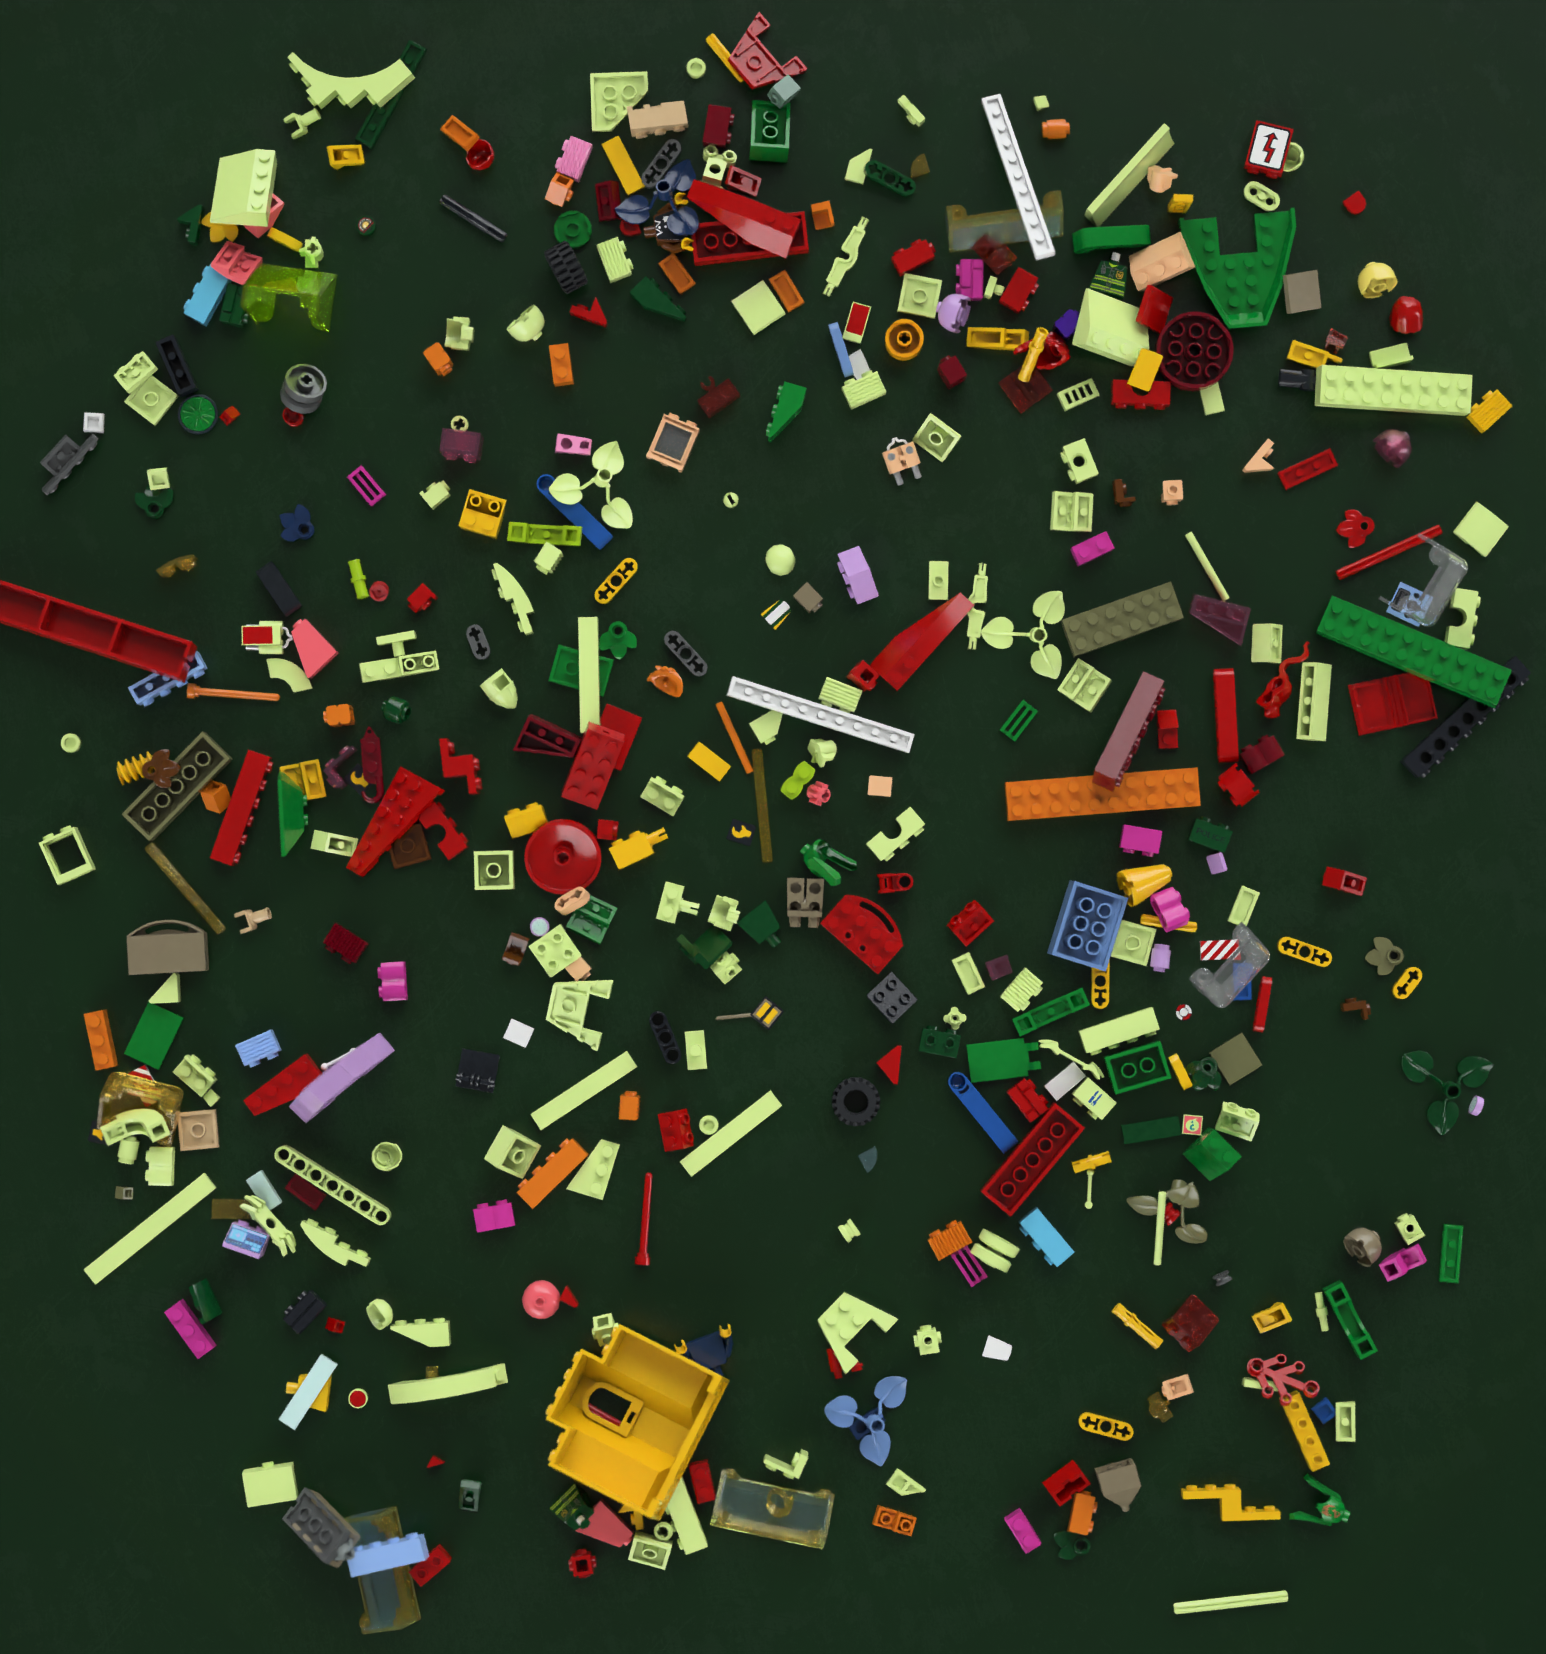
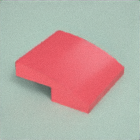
M226 241L212 261L211 267L224 277L247 286L261 266L262 257L245 252V246Z

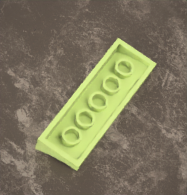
M1165 123L1086 209L1084 216L1096 227L1101 226L1148 174V167L1155 166L1174 145L1169 131L1170 128Z

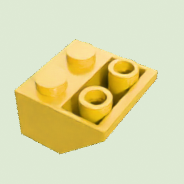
M469 489L459 527L497 539L507 500Z
M537 802L526 805V809L522 811L518 808L507 811L508 815L504 816L512 839L531 834L538 827L548 822L543 805H538Z

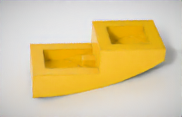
M699 741L687 756L719 782L731 768L728 763Z

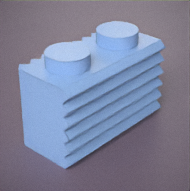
M273 1029L235 1045L243 1065H249L250 1068L261 1064L260 1060L265 1057L270 1060L279 1056L277 1052L281 1051Z

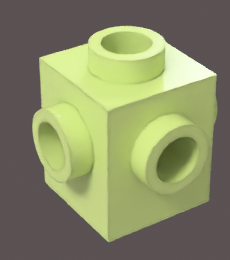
M727 951L710 966L724 984L742 970L737 964L740 960L733 952L729 954Z
M612 1313L593 1317V1339L598 1340L599 1346L609 1345L612 1340L610 1335L614 1327L619 1326V1323L614 1322Z
M931 1325L920 1326V1330H916L917 1335L913 1336L915 1347H919L920 1355L938 1353V1343H942L940 1331L936 1332V1328H932ZM926 1337L931 1338L928 1342L924 1341Z

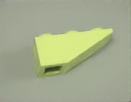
M434 1318L433 1322H426V1319H416L414 1323L398 1320L390 1326L391 1330L429 1347L451 1345L450 1321H445V1318Z

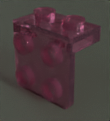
M348 745L339 752L340 756L336 760L332 758L324 765L326 768L323 771L328 776L326 780L335 789H344L348 785L336 772V769L358 751L353 745L351 747Z

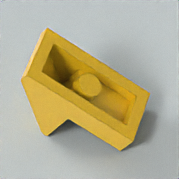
M361 144L327 146L330 166L336 170L344 166L362 165L365 163Z
M1276 1302L1270 1308L1251 1316L1260 1333L1292 1321L1284 1303Z
M623 1504L618 1513L633 1511L634 1513L630 1514L632 1525L636 1526V1530L644 1529L643 1514Z

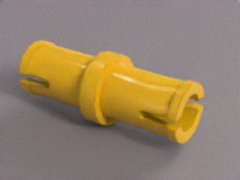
M1106 1151L1093 1156L1091 1154L1087 1155V1158L1074 1161L1072 1165L1076 1174L1090 1168L1094 1170L1096 1169L1095 1167L1111 1163L1112 1161L1109 1152Z

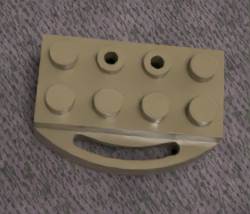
M179 920L154 921L137 928L127 936L129 975L209 970L207 932L191 923ZM160 924H179L189 928L188 932L174 929L159 930L150 934L145 932L147 928Z

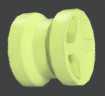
M851 1219L847 1220L845 1225L838 1226V1229L848 1243L854 1236L861 1235Z

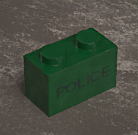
M1200 816V819H1194L1187 840L1225 853L1233 831L1228 830L1229 826L1218 823L1217 826L1211 823V819Z

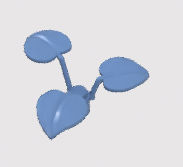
M889 1376L876 1384L874 1395L880 1399L878 1402V1415L872 1414L866 1419L856 1414L857 1403L852 1397L846 1395L836 1397L824 1408L826 1417L838 1427L846 1428L851 1426L854 1417L866 1423L867 1427L871 1430V1434H866L861 1439L859 1445L860 1452L866 1459L878 1466L884 1464L891 1445L890 1437L884 1431L885 1424L881 1419L883 1417L882 1403L888 1408H894L903 1402L907 1379L904 1377Z

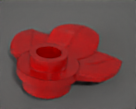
M1358 510L1345 511L1347 520L1338 525L1336 532L1341 536L1349 537V548H1356L1361 546L1365 542L1366 536L1373 532L1375 524L1370 517L1363 516ZM1364 522L1368 524L1366 530L1361 528V524Z

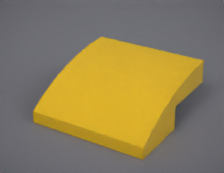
M319 759L279 767L280 772H284L303 789V795H307V801L326 797Z

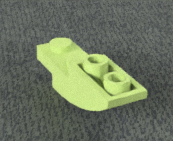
M498 563L493 564L495 569L491 571L494 579L499 580L501 587H498L501 599L505 598L506 602L514 600L511 606L514 614L518 613L520 621H517L520 632H524L525 635L532 634L533 630L528 615L535 612L526 593L505 568Z
M436 651L360 663L359 668L362 683L439 670Z
M309 1218L307 1221L303 1220L300 1225L309 1239L323 1253L344 1266L348 1264L349 1260L365 1267L369 1264L371 1258L367 1256V1252L360 1249L354 1251L350 1249L349 1244L342 1241L337 1243L339 1235L335 1234L336 1230L327 1226L324 1229L318 1226V1222Z

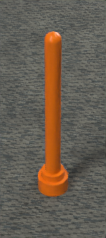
M188 683L187 698L195 699L200 695L278 701L280 699L279 694L200 688L195 683Z

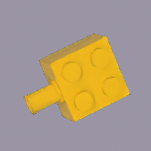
M664 827L649 835L638 830L630 834V839L623 841L621 838L611 843L613 847L609 848L618 869L621 870L655 854L653 845L668 839L667 834L659 837L660 834L666 832Z

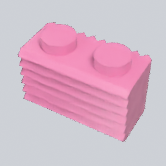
M570 136L569 140L566 139L562 147L564 154L562 158L558 157L555 164L557 172L579 183L592 151V144Z

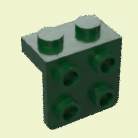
M714 925L706 930L693 944L682 934L676 939L681 944L679 948L686 956L690 953L688 958L695 965L699 963L705 970L732 946V941Z

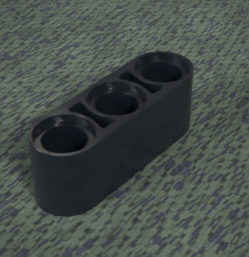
M272 561L256 571L286 617L303 607Z
M655 1011L649 1018L650 1025L665 1060L670 1064H676L682 1057L680 1047L665 1013ZM654 1015H662L664 1020L661 1025L654 1024ZM663 1032H668L671 1035V1040L667 1043L662 1042L660 1039V1035ZM670 1050L678 1052L679 1056L676 1060L668 1058L667 1054Z

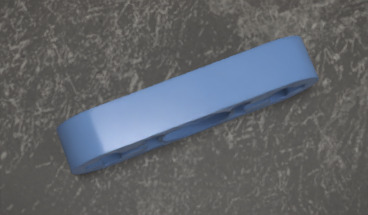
M838 322L829 324V331L844 377L852 376L854 372Z

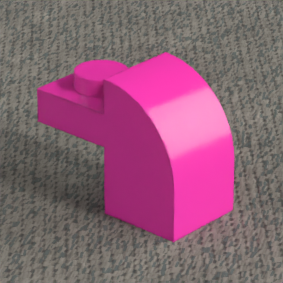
M1419 1244L1391 1254L1379 1266L1386 1280L1391 1281L1403 1276L1408 1270L1426 1263L1427 1259Z

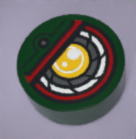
M362 216L358 219L356 228L361 235L370 236L376 230V223L370 216Z

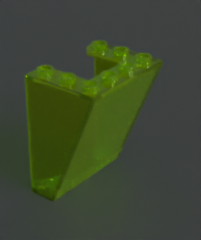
M261 263L243 285L240 306L253 321L267 322L273 317L277 293L301 296L300 305L309 309L308 316L311 317L313 327L318 330L329 331L337 274Z

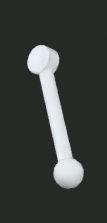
M350 1052L334 1059L333 1061L327 1064L323 1063L321 1065V1069L323 1071H326L329 1066L335 1064L340 1059L348 1055Z

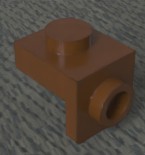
M512 932L502 960L508 964L519 966L523 960L530 938Z
M1356 998L1345 999V1003H1340L1341 1011L1360 1009L1362 1020H1368V1015H1371L1369 1003L1366 1004V1000L1357 1001Z

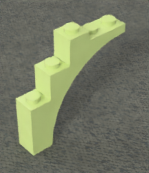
M294 53L288 56V59L291 61L289 66L295 73L299 71L303 75L301 80L309 87L306 90L310 95L307 99L314 107L318 105L321 109L336 96L343 106L347 104L350 108L355 106L365 96L373 105L377 103L381 108L415 79L414 75L400 59L377 73L362 77L343 78L315 70Z

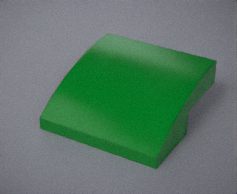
M590 895L589 901L585 905L573 911L565 929L600 945L617 908Z

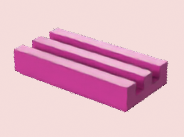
M362 465L347 476L371 507L376 502H379L382 497L386 496L385 492ZM360 471L364 473L380 494L378 496L360 476ZM354 476H356L360 480V482L374 497L372 501L360 488V486L355 482V480L353 479Z
M965 1246L952 1253L951 1257L970 1286L973 1287L988 1276L974 1255L970 1253L969 1247ZM962 1251H967L982 1274L980 1277H978ZM959 1254L974 1276V1281L971 1280L956 1255Z

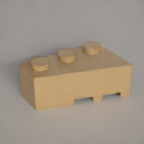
M684 101L660 103V105L650 107V104L643 105V108L633 110L632 106H627L632 137L636 136V139L645 138L647 134L652 133L663 135L669 130L681 132L688 127Z

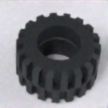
M563 241L544 251L545 258L553 274L566 294L588 283L586 274L568 242Z
M850 1077L837 1085L832 1096V1107L838 1119L845 1124L862 1126L872 1121L877 1115L880 1108V1096L870 1081L861 1077ZM859 1090L866 1095L867 1106L863 1111L853 1113L846 1108L844 1100L850 1091Z

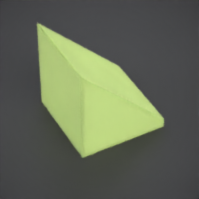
M1046 95L1033 98L1037 111L1050 107Z
M212 1089L203 1096L210 1107L221 1098Z

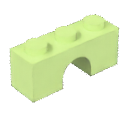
M1460 588L1452 589L1450 608L1459 610L1462 613L1463 622L1459 627H1446L1444 642L1465 650L1473 646L1475 635L1472 634L1473 627H1476L1478 618L1475 615L1476 608H1479L1481 599L1478 596L1479 591Z
M911 807L895 819L901 827V833L897 838L889 839L882 832H879L866 843L880 861L884 859L887 862L895 855L893 851L897 847L902 849L909 843V837L912 835L916 837L924 831L922 826L925 823Z

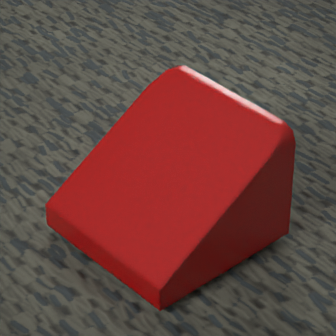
M566 1285L560 1301L577 1308L579 1303L568 1285Z

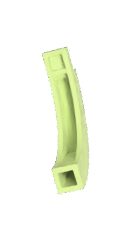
M505 1363L443 1377L401 1381L389 1384L388 1390L391 1404L412 1403L485 1390L508 1383Z

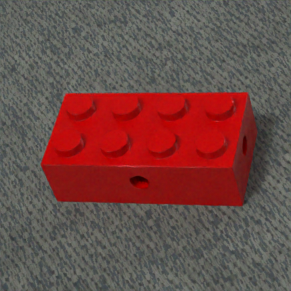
M588 722L562 788L561 797L597 810L622 749L625 734Z

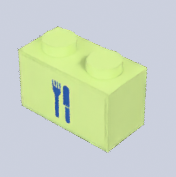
M1087 1076L1071 1093L1075 1096L1072 1100L1080 1107L1084 1104L1089 1109L1087 1113L1095 1120L1097 1118L1102 1120L1117 1103Z

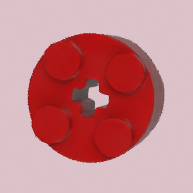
M1235 763L1218 776L1220 781L1217 783L1224 792L1228 789L1232 794L1229 798L1236 806L1240 804L1243 807L1258 795L1260 791L1252 789L1255 785L1242 769L1239 771L1236 769L1238 764Z

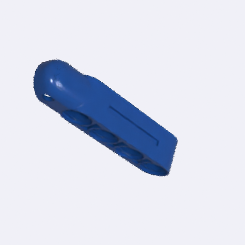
M548 474L540 476L537 480L539 491L574 526H582V534L601 550L613 538L612 534L579 502L567 505L557 501L549 492V487L555 481V478Z
M961 1072L952 1073L948 1078L949 1087L1003 1154H1005L1018 1143V1140L968 1078Z

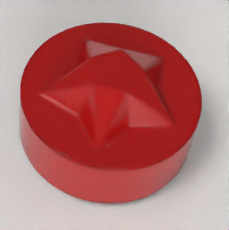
M376 581L371 585L369 594L373 600L383 601L389 594V587L382 581Z

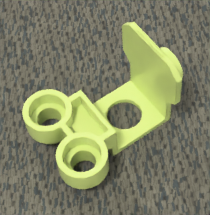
M708 145L703 150V159L707 164L701 182L724 189L721 186L724 171L730 165L735 166L737 156L731 150H727L720 155L714 145ZM712 167L715 169H719L721 171L717 174H714L709 170V168Z

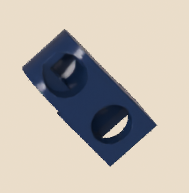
M878 1407L861 1416L867 1419L872 1414L878 1415ZM883 1416L881 1419L883 1420V1422H885L886 1419ZM858 1418L849 1426L856 1440L871 1432L866 1423Z

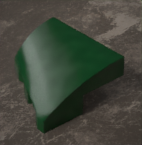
M207 1278L189 1287L195 1308L200 1311L202 1316L199 1319L201 1324L223 1313Z

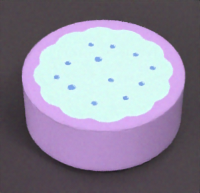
M542 917L533 919L530 924V930L535 936H544L550 928L548 921Z
M1474 1096L1469 1106L1470 1114L1475 1116L1480 1114L1484 1105L1482 1097Z

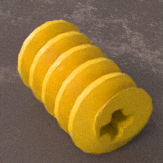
M149 751L146 752V758L142 754H139V760L132 756V763L127 759H124V765L119 761L117 762V773L122 785H124V779L127 783H131L132 777L135 781L139 780V775L145 778L142 773V767L146 762L151 761L153 756ZM150 767L148 772L153 774V769L155 770V768Z

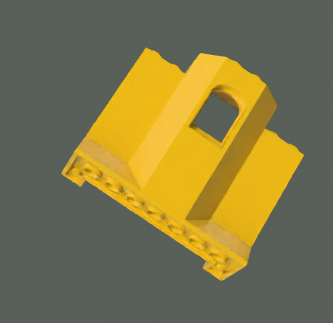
M619 1324L618 1327H614L610 1335L612 1338L610 1344H606L603 1348L602 1359L583 1349L580 1352L577 1351L572 1359V1362H574L572 1368L568 1369L563 1377L565 1380L563 1386H559L554 1395L556 1399L553 1405L550 1404L546 1410V1420L566 1429V1431L560 1434L557 1440L559 1445L556 1451L552 1450L550 1453L548 1465L651 1519L660 1520L730 1380ZM604 1388L631 1402L620 1426L590 1411L588 1406L589 1399L595 1390ZM631 1412H634L635 1415L631 1423H628L627 1420Z

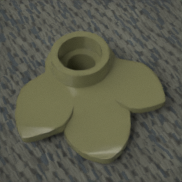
M1376 937L1373 939L1375 949L1367 953L1365 960L1372 965L1378 966V975H1387L1393 971L1395 965L1402 962L1404 954L1401 948L1393 946L1389 939ZM1392 952L1397 954L1396 959L1390 957Z

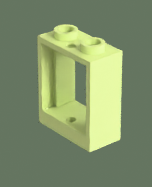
M71 825L60 829L61 833L55 836L53 833L44 836V841L39 842L57 885L67 883L96 869L78 828L71 827ZM74 835L86 864L61 874L49 845Z

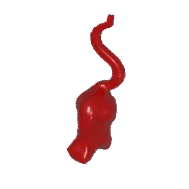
M1308 641L1303 645L1304 653L1301 656L1288 658L1280 664L1279 676L1271 679L1264 693L1257 699V704L1264 707L1265 717L1277 718L1280 716V706L1292 693V684L1285 671L1290 664L1303 662L1309 657Z

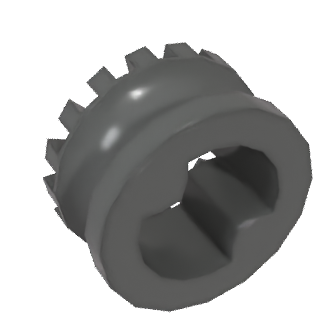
M1228 1270L1212 1277L1213 1280L1217 1281L1216 1286L1223 1285L1232 1280L1231 1276H1228Z

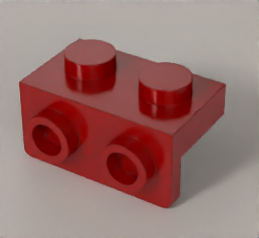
M686 1108L658 1114L665 1152L694 1146L690 1117Z

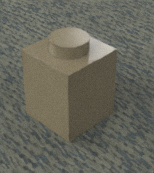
M808 582L793 595L808 613L812 610L815 613L823 605L821 603L823 598Z

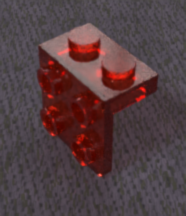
M1192 1294L1173 1316L1163 1322L1162 1326L1168 1334L1180 1343L1181 1347L1190 1352L1201 1345L1217 1325L1219 1319L1203 1302Z

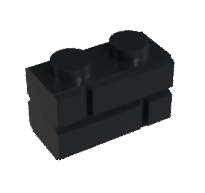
M312 1289L308 1293L304 1290L297 1298L299 1302L295 1306L291 1304L284 1311L286 1316L283 1320L299 1335L327 1306V1303Z

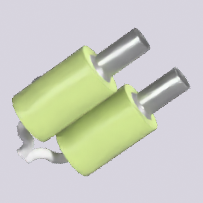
M259 621V624H246V626L281 625V635H283L285 630L286 635L290 637L285 645H283V640H281V645H246V650H259V654H283V649L288 646L289 641L293 637L289 634L288 629L284 627L283 621Z

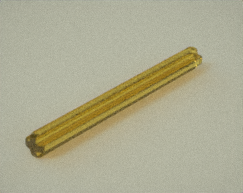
M753 749L752 759L762 861L766 863L772 862L773 859L762 749Z
M154 843L148 844L145 847L146 852L216 934L222 933L225 930V926Z

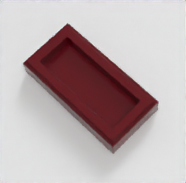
M296 1173L285 1187L286 1190L315 1211L327 1196L318 1187Z

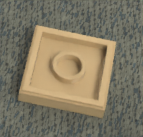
M216 1109L177 1113L180 1151L220 1147Z

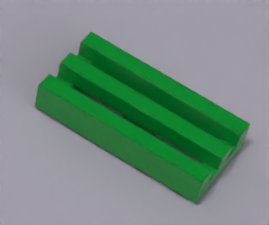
M1022 700L1000 731L1015 742L1038 711ZM1024 705L1026 709L1016 720V722L1013 724L1010 730L1006 731V727L1009 725V723L1013 720V718ZM1030 710L1032 712L1015 736H1013L1011 733Z

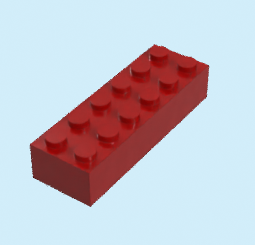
M805 212L787 213L801 219V224L788 255L809 253ZM719 221L699 223L698 230L695 234L691 235L692 240H694L692 246L694 248L695 266L779 257L749 244L745 239Z
M1053 1102L980 1191L1011 1217L1085 1128Z

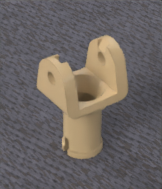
M268 907L256 912H252L249 909L234 914L235 918L245 915L249 927L239 930L240 934L257 929V923L272 918Z

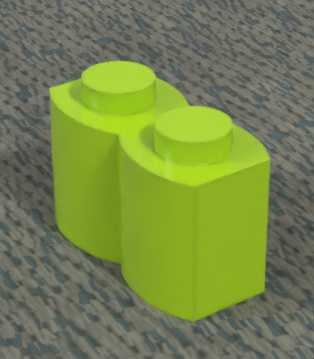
M801 762L795 768L793 776L783 783L781 792L790 800L795 799L801 793L803 785L813 778L815 769L807 762Z

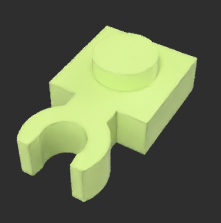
M905 95L898 99L899 105L908 114L906 116L913 125L916 123L920 127L925 122V117L910 103Z

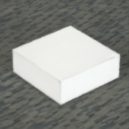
M84 412L83 432L104 433L105 414Z

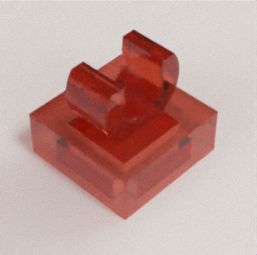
M1331 328L1325 340L1327 341L1325 349L1327 350L1328 346L1332 344L1336 347L1334 350V354H1336L1339 348L1343 349L1348 337Z

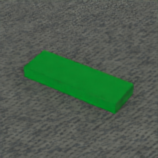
M1443 1224L1439 1282L1459 1283L1463 1225Z

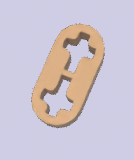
M576 887L556 900L555 909L560 914L567 915L585 905L589 901L590 894L583 887Z

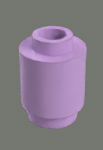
M1154 944L1150 967H1154L1153 971L1165 972V969H1169L1170 945Z

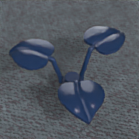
M687 159L676 164L665 174L664 179L657 182V191L653 192L654 196L650 205L648 200L641 195L628 197L615 208L618 216L630 224H642L649 219L650 214L648 210L652 209L658 197L660 200L669 201L674 211L667 219L668 229L673 234L681 236L695 234L699 227L696 212L688 206H684L677 211L672 200V191L676 189L679 192L689 191L693 180H696V174L690 160Z

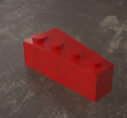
M304 1054L243 1101L253 1115L256 1116L296 1099L308 1085L323 1073L309 1054Z

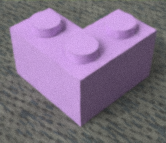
M857 546L839 553L840 562H837L840 573L844 572L842 576L845 584L850 585L847 588L850 598H855L856 603L860 604L878 597L870 568L860 547Z

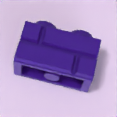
M1069 309L1054 323L1052 331L1063 337L1066 342L1072 334H1075L1080 313L1077 310Z

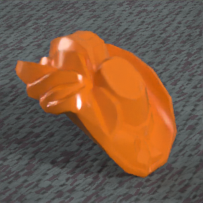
M656 665L655 668L657 670L648 676L647 681H651L654 686L671 696L680 697L683 692V682L679 674L673 668Z

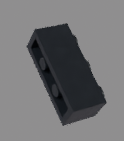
M170 335L155 342L178 395L183 398L199 391L177 338L174 335Z

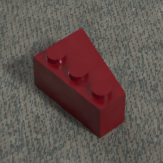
M530 714L513 751L573 758L576 755L582 737L536 715Z

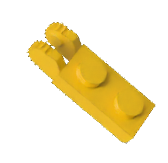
M1295 340L1292 341L1286 358L1314 369L1325 365L1327 359L1340 364L1343 360L1340 357L1329 354L1328 351Z

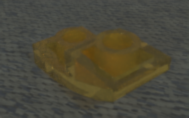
M194 555L182 556L167 562L156 571L163 578L166 576L170 577L177 571L176 567H179L182 571L191 570L196 565L195 562L198 558Z

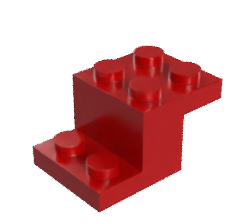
M448 738L439 739L444 778L467 776L469 794H480L479 790L482 789V780L477 776V771L480 770L479 759L475 758L472 754L452 757V754H455L454 743L450 742Z

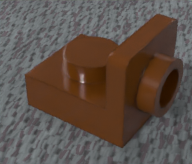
M1115 479L1112 482L1115 505L1120 504V507L1132 506L1131 503H1134L1136 498H1124V495H1127L1126 483H1122V479Z

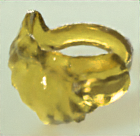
M774 1488L767 1494L766 1509L775 1518L785 1517L792 1511L794 1497L788 1496L782 1489ZM772 1494L782 1496L785 1508H778L771 1502Z

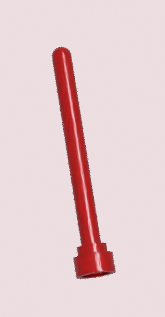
M650 1172L645 1174L640 1249L637 1256H635L636 1265H650L649 1253H647L653 1177Z

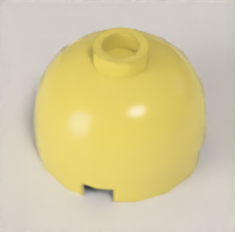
M1368 263L1358 276V286L1364 298L1382 296V291L1387 289L1390 292L1398 283L1392 268L1384 263Z

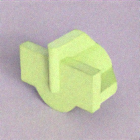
M316 237L305 239V247L299 249L300 256H305V268H318V262L324 256L318 239Z
M810 739L807 749L812 755L811 762L818 763L820 768L824 767L826 761L834 759L837 753V746L832 740Z

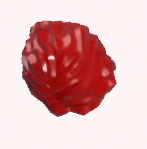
M1055 332L1048 333L1043 345L1044 349L1039 354L1036 362V367L1050 370L1061 366L1070 359L1068 345H1066L1063 337ZM1033 339L1016 347L1013 351L1014 355L1029 351L1028 345Z

